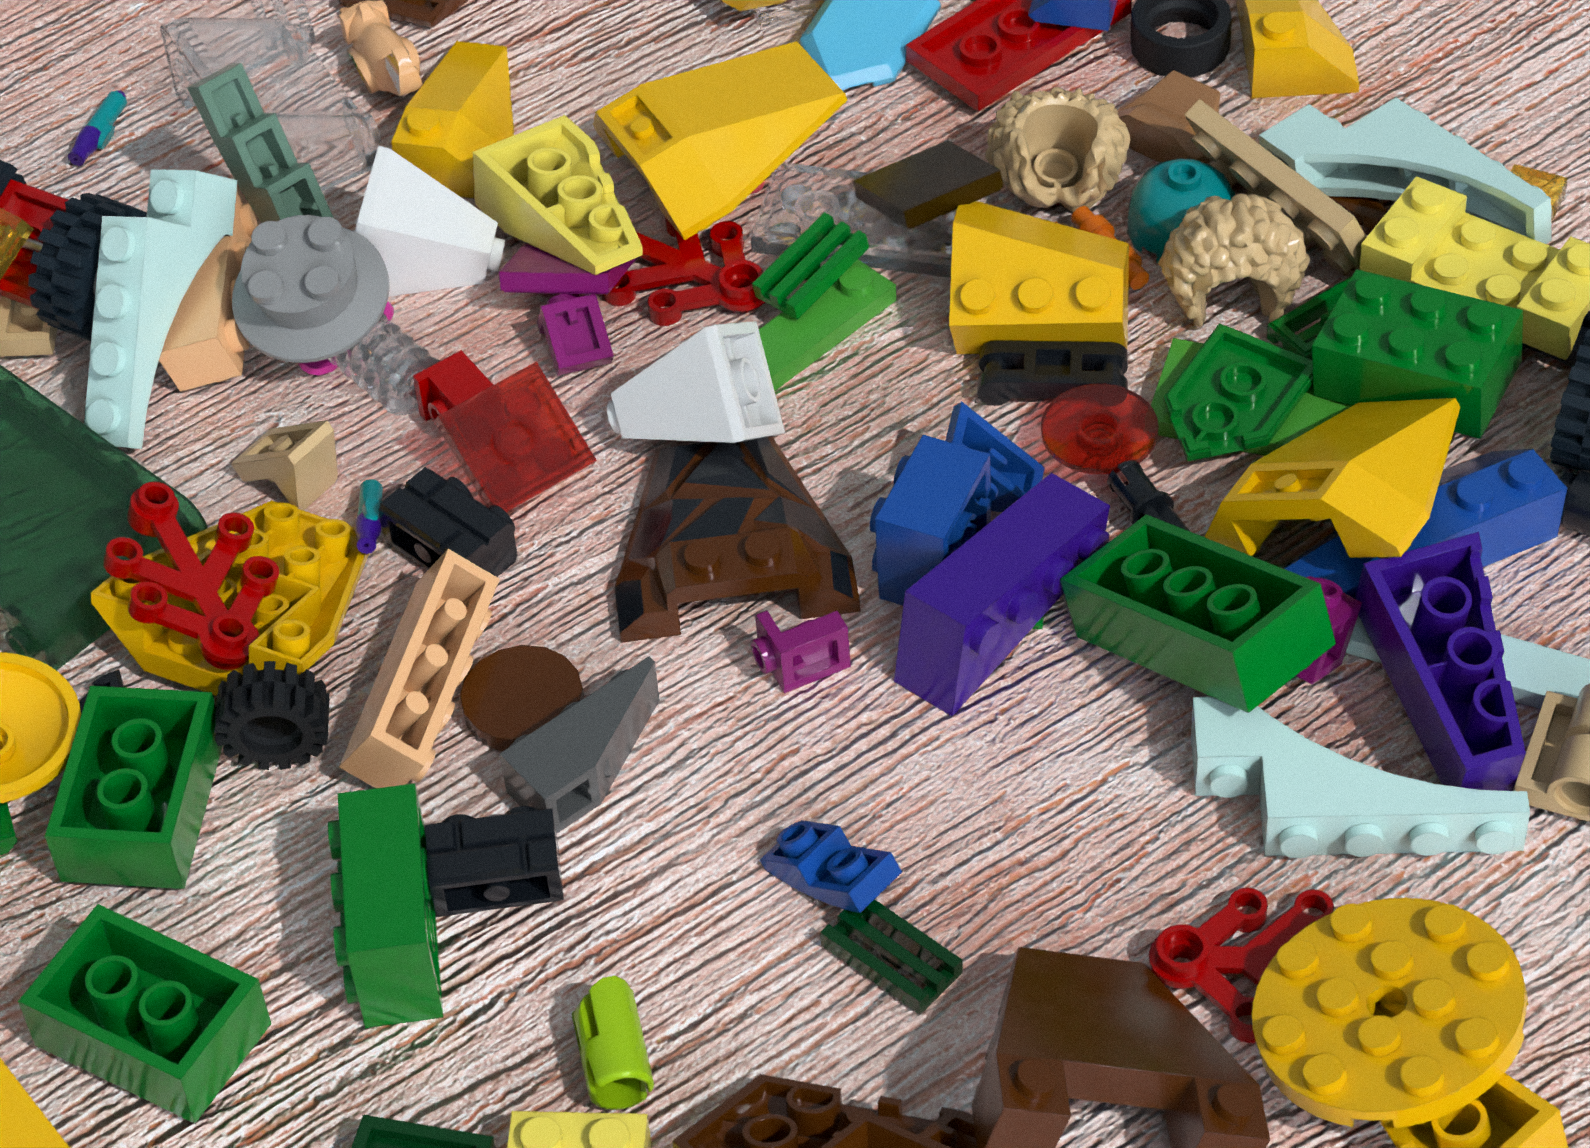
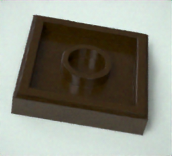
M948 140L852 180L858 199L906 229H912L956 210L958 205L970 204L1004 188L1000 169Z

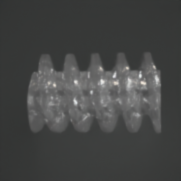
M384 313L376 326L363 340L349 350L328 358V361L338 366L345 376L352 378L359 388L366 390L373 400L380 402L387 412L395 415H408L419 410L413 375L440 361L438 358L431 357L426 348L417 345L413 337L403 333L396 323L390 322Z

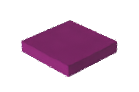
M525 242L499 271L500 291L507 293L608 294L637 258L594 275Z

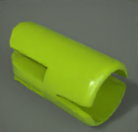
M615 975L603 977L589 989V994L583 997L571 1015L590 1101L597 1107L606 1110H622L643 1102L647 1098V1091L652 1092L654 1080L634 993L626 980Z

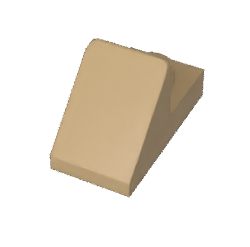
M328 420L269 429L236 458L231 465L243 482L264 479L275 482L288 502L304 511L337 480L338 471L334 429Z

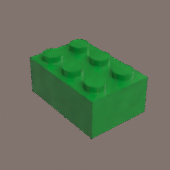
M1356 269L1312 345L1314 396L1352 406L1361 402L1456 398L1461 408L1454 432L1481 439L1522 362L1523 310Z
M90 686L45 833V839L61 882L185 889L223 745L218 746L215 741L216 706L212 692Z
M416 784L337 793L339 820L328 821V837L332 859H338V873H331L330 880L334 910L336 913L340 912L341 926L333 928V937L338 967L343 966L347 1003H359L365 1028L444 1018L437 921L428 880L425 826Z
M99 904L95 906L18 1000L35 1046L194 1124L272 1024L259 979Z

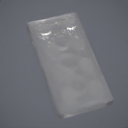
M783 162L771 175L751 233V248L754 253L780 256L825 212L833 216L834 224L837 225L842 221L850 225L851 233L854 234L859 230L867 234L869 248L858 259L869 267L951 278L953 220L957 209L912 229H906L856 197L852 180L869 173ZM991 195L977 201L991 204ZM840 244V245L824 260V262H826L842 245Z

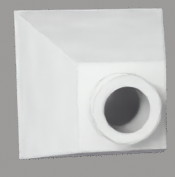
M378 146L355 232L370 241L382 256L389 276L388 297L484 284L487 269L498 272L505 245V239L495 237L498 222L390 148Z
M757 321L715 324L704 327L611 393L612 400L607 404V415L612 429L615 433L621 434L622 438L736 443L785 434Z

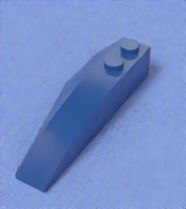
M1534 449L1491 451L1442 471L1430 517L1407 551L1479 532L1483 549L1481 555L1482 566H1488L1558 537L1568 488ZM1334 531L1284 566L1283 569L1303 577L1311 576L1330 580L1339 585L1343 593L1355 598L1363 564L1380 558H1349L1337 531Z

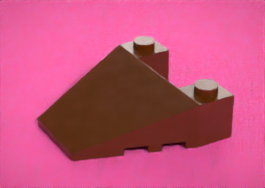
M1018 947L998 1011L999 1016L994 1034L985 1056L986 1062L972 1101L977 1148H1056L1071 1118L1068 1098L1162 1109L1165 1113L1171 1148L1267 1147L1270 1142V1135L1259 1084L1144 963Z

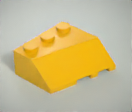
M979 201L958 205L953 220L949 328L957 354H979L980 347L983 344L995 340L1115 342L1127 349L1129 244L1127 242Z

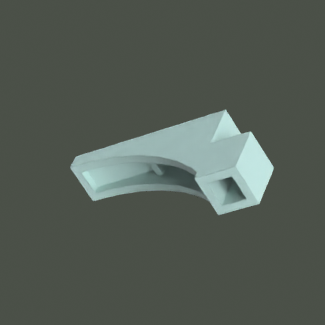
M1397 97L1347 128H1344L1335 118H1329L1308 104L1258 135L1259 144L1327 196L1366 197L1396 201L1417 176L1466 195L1465 212L1545 244L1552 241L1551 198L1537 186L1530 185L1507 170L1499 161L1490 159L1470 146L1462 137L1453 135L1430 120L1425 113L1413 109Z
M151 169L147 217L102 216L82 445L142 449L151 389L167 333L185 293L202 264L224 236H233L237 180L197 170Z
M1193 697L1191 745L1195 796L1232 798L1240 795H1259L1264 856L1306 858L1311 855L1351 854L1357 857H1369L1376 854L1417 853L1419 855L1432 856L1445 852L1501 854L1507 851H1524L1530 816L1527 791L1470 789L1434 784L1392 774L1346 758L1305 738L1270 716L1259 706L1250 713H1247L1213 697Z

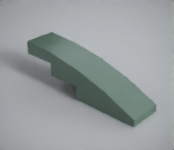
M230 63L187 87L212 140L261 223L266 221L277 222L284 218L298 215L333 217L310 164L297 162L276 113H264L242 63Z

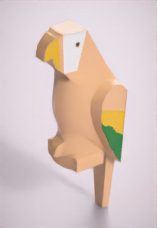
M367 0L359 2L350 8H340L339 19L343 38L348 45L353 43L352 47L347 49V52L369 93L387 91L402 96L420 89L423 84L420 78V60L417 49L410 40L399 36L391 28L387 6L383 0Z

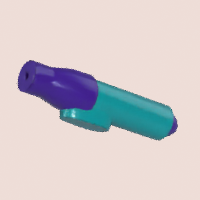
M123 91L109 92L87 125L81 129L76 137L74 147L68 154V160L72 164L82 166L91 154L97 149L103 150L109 143L115 131L113 124L127 104Z
M373 479L365 480L360 485L358 513L355 519L357 549L364 554L375 551L376 542L382 527L378 509L382 502L383 487L378 481Z

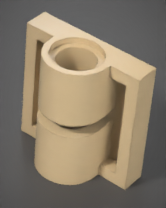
M1590 684L1581 689L1578 698L1551 691L1546 692L1514 791H1527L1530 806L1590 822Z

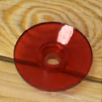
M1088 384L1072 388L1060 394L1048 405L1041 420V438L1048 453L1062 465L1078 472L1101 475L1110 474L1112 470L1116 473L1121 472L1117 466L1125 461L1134 460L1141 463L1146 459L1157 443L1159 426L1153 408L1137 393L1116 385Z

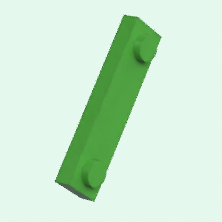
M857 259L798 320L782 312L761 327L759 333L774 391L897 301L896 284Z

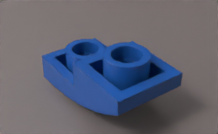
M804 820L785 828L778 835L777 844L760 859L766 871L796 890L829 905L861 913L902 873L891 852L851 846L840 826Z

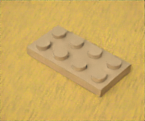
M1199 99L1185 113L1184 116L1196 133L1191 141L1211 160L1209 164L1225 175L1232 187L1239 183L1248 190L1245 195L1255 194L1278 203L1282 207L1281 211L1293 221L1294 226L1303 229L1305 233V246H1308L1312 240L1324 249L1321 253L1322 256L1342 275L1346 276L1351 270L1353 272L1356 269L1360 270L1361 244L1366 239V235L1354 215Z

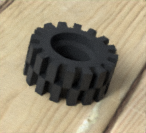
M264 661V670H257L254 663L244 665L243 675L233 670L227 674V682L221 681L218 687L214 728L217 745H223V753L229 758L239 753L238 763L248 766L252 760L259 761L258 769L269 770V763L278 762L280 770L291 769V760L293 759L300 766L309 763L310 754L318 757L323 752V745H326L328 740L330 698L329 693H326V685L322 680L315 682V674L307 669L300 675H297V665L286 663L284 670L275 669V661Z

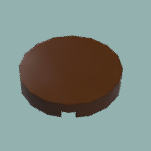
M519 645L498 650L480 660L465 677L460 699L466 727L474 736V733H476L479 737L485 739L487 746L503 752L517 738L531 734L557 717L569 704L583 700L584 694L578 670L564 655L546 647Z

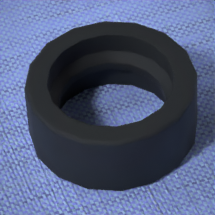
M1136 0L1131 11L1130 42L1133 56L1141 66L1158 75L1166 76L1173 70L1188 77H1196L1211 72L1225 61L1230 50L1232 17L1229 4L1225 0ZM1171 22H1187L1197 24L1208 31L1195 37L1175 38L1162 35L1154 29Z

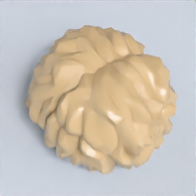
M1054 87L1050 92L1044 90L1042 92L1034 91L1027 93L1025 96H1022L1019 91H1014L1010 101H1007L1000 110L996 111V122L989 127L987 134L988 148L985 152V157L991 165L1001 170L1003 184L1014 193L1017 199L1024 200L1025 203L1032 206L1045 208L1059 202L1063 207L1074 212L1081 206L1092 207L1106 195L1107 191L1113 189L1115 183L1119 180L1118 175L1122 172L1123 163L1127 160L1130 133L1126 124L1119 119L1115 104L1107 102L1105 98L1095 99L1094 93L1084 96L1080 88H1077L1075 92H1070L1061 87Z
M1239 193L1233 196L1231 201L1219 196L1207 197L1204 202L1186 210V215L1179 227L1171 231L1158 264L1162 267V273L1167 279L1168 288L1172 294H1175V298L1186 313L1187 318L1193 319L1195 326L1201 328L1205 322L1206 297L1209 296L1212 288L1217 287L1220 283H1227L1241 278L1251 280L1252 286L1260 298V310L1263 315L1269 317V323L1285 315L1284 311L1293 302L1295 290L1301 287L1302 279L1305 276L1304 272L1308 267L1310 258L1305 252V233L1303 229L1294 226L1293 221L1281 211L1282 207L1278 203L1255 194L1245 195Z

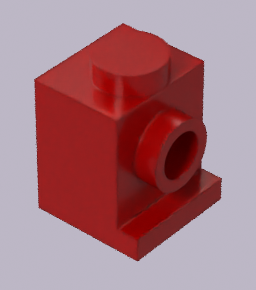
M462 350L413 375L420 416L425 421L432 419L436 427L443 434L450 432L465 449L487 440L504 429L498 389Z

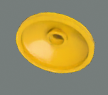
M0 652V803L16 800L39 790L65 769L81 717L78 697L70 683L58 671L34 658Z

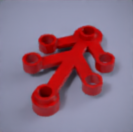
M666 217V231L670 236L676 238L678 249L636 232L643 246V255L640 258L657 266L627 270L608 294H603L608 304L625 306L634 301L637 291L688 281H696L703 284V286L681 291L664 288L651 293L648 297L649 317L654 324L659 326H670L677 323L682 318V311L720 304L728 310L744 312L756 309L765 303L755 297L752 283L763 271L758 264L745 259L743 252V229L739 224L732 221H722L715 224L710 230L711 250L715 255L723 258L724 267L721 268L705 261L698 233L684 240Z
M161 482L143 484L131 496L127 513L128 523L136 532L142 535L157 537L174 569L144 558L143 549L135 540L127 537H118L107 544L103 561L105 570L113 577L120 579L131 578L140 582L132 588L128 602V612L133 619L146 624L156 623L197 639L203 658L213 667L222 670H233L242 667L249 660V645L259 637V632L251 621L263 598L271 595L276 588L279 576L278 565L273 560L264 556H254L247 559L243 565L240 577L242 589L230 609L227 610L218 592L238 554L250 547L254 532L253 522L247 516L240 513H227L219 519L215 534L216 544L204 566H202L176 520L179 503L173 490ZM228 531L238 532L241 535H234ZM116 556H124L129 558L130 560H122L117 558ZM253 575H262L266 579H260ZM167 593L193 602L199 614L167 603ZM141 601H151L154 603V605H147L142 603Z
M1240 888L1231 894L1228 905L1199 928L1179 924L1170 926L1162 931L1153 941L1149 950L1150 969L1167 986L1179 989L1196 988L1229 1017L1228 1029L1235 1039L1244 1043H1254L1256 1041L1252 1024H1245L1238 1019L1244 1015H1252L1254 997H1245L1220 973L1243 974L1258 986L1270 961L1285 943L1305 927L1333 913L1334 903L1325 892L1311 889L1300 893L1295 899L1294 907L1245 946H1220L1237 930L1244 933H1252L1260 930L1266 923L1268 901L1265 895L1254 888ZM1250 906L1255 908L1257 912L1244 914L1238 908ZM1316 908L1321 910L1323 914L1310 916L1304 910ZM1176 958H1186L1191 962L1181 963L1173 960Z

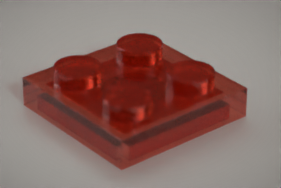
M537 361L442 413L434 421L485 506L488 508L491 505H497L505 510L507 514L588 469L597 461Z

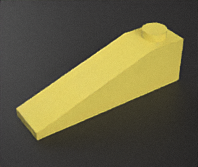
M563 115L473 152L475 205L490 218L498 222L497 226L505 233L594 275L643 255V246L625 207L619 204L615 196L614 182L610 174L605 173L600 163V152L596 143L567 116Z

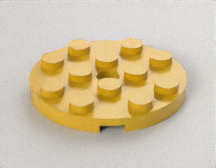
M1387 898L1359 904L1342 905L1333 913L1305 927L1285 943L1270 961L1257 986L1252 1008V1028L1266 1072L1276 1087L1295 1105L1321 1119L1340 1125L1353 1127L1354 1119L1370 1121L1392 1120L1394 1128L1426 1123L1463 1108L1480 1097L1503 1076L1514 1061L1524 1040L1522 1029L1526 1016L1528 997L1521 967L1512 948L1484 920L1455 905L1419 898ZM1377 1001L1382 1005L1391 1003L1406 1005L1405 1009L1394 1017L1373 1015L1376 1011L1375 1003Z

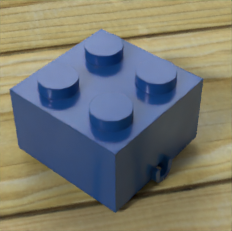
M922 435L911 456L904 455L901 458L895 472L892 490L887 498L880 497L877 500L870 518V531L876 533V548L872 559V571L878 573L879 599L903 606L905 591L991 522V501L996 499L998 489L991 483L990 454Z

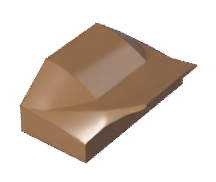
M1175 70L1171 71L1149 90L1136 94L1117 109L1119 119L1126 124L1130 133L1128 148L1159 163L1174 159H1193L1209 164L1211 160L1191 141L1196 133L1184 115L1199 99L1219 113L1220 92Z

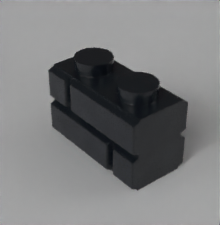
M424 467L406 482L404 489L398 488L380 503L378 511L384 540L427 570L447 549L452 550L496 577L516 561L518 554L514 536L515 525L511 517L497 505H491L487 508L472 497L466 485L455 477H450L446 480L431 469Z
M518 806L510 809L504 815L482 818L457 814L447 817L441 823L424 825L428 880L436 917L564 900L559 845L552 808L537 810L530 806Z

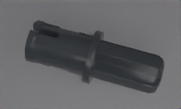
M1129 460L1117 466L1128 479L1126 482H1123L1115 471L1112 470L1107 478V485L1112 492L1117 494L1130 511V522L1132 525L1147 514L1189 531L1173 510L1174 501L1170 495L1157 490L1137 461Z

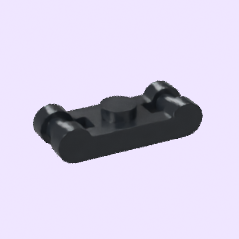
M995 340L989 341L980 347L979 367L983 373L978 378L977 395L987 405H1002L1011 398L1094 399L1097 404L1111 408L1120 406L1127 400L1128 382L1123 374L1128 369V351L1119 343Z

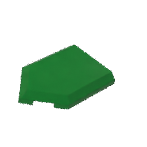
M1219 323L1164 395V405L1187 462L1267 446L1313 384V360Z

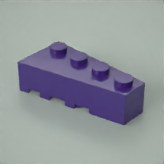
M1050 473L908 588L904 596L894 682L953 717L1064 594L1060 579L1109 542V533L1106 532L1110 505L1057 475Z
M1479 532L1407 551L1401 557H1385L1364 563L1355 599L1362 602L1358 615L1441 784L1478 790L1513 791L1526 751L1511 681L1506 679L1502 660L1504 647L1500 630L1496 631L1491 609L1493 596L1489 577L1484 576L1481 561L1483 549Z

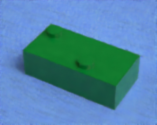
M1147 514L1060 579L1078 638L1247 713H1250L1336 644L1321 583Z

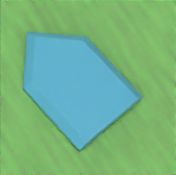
M825 0L801 36L800 44L843 91L844 89L871 83L873 87L891 83L896 80L907 62L906 44L927 31L941 9V3L938 0Z

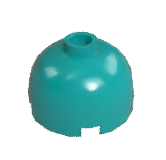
M1174 159L1161 162L1147 170L1132 190L1128 210V236L1133 247L1141 254L1142 246L1147 251L1155 253L1156 262L1158 263L1164 252L1165 244L1169 240L1171 231L1179 227L1186 215V210L1204 202L1207 197L1219 196L1231 201L1232 197L1236 194L1225 175L1213 165L1193 159Z

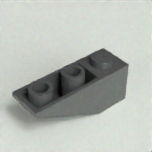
M648 656L632 668L618 672L606 685L580 702L569 704L557 717L531 734L517 738L508 749L501 752L499 755L506 792L520 806H530L537 810L552 808L557 833L601 805L660 701L655 661Z

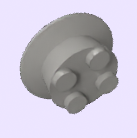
M313 215L292 216L277 222L266 221L259 224L253 230L251 235L252 241L244 253L241 270L233 288L232 309L240 332L255 349L281 361L294 363L316 362L337 356L349 350L372 331L380 320L388 301L389 276L382 256L370 241L362 235L342 227L340 222L333 217Z

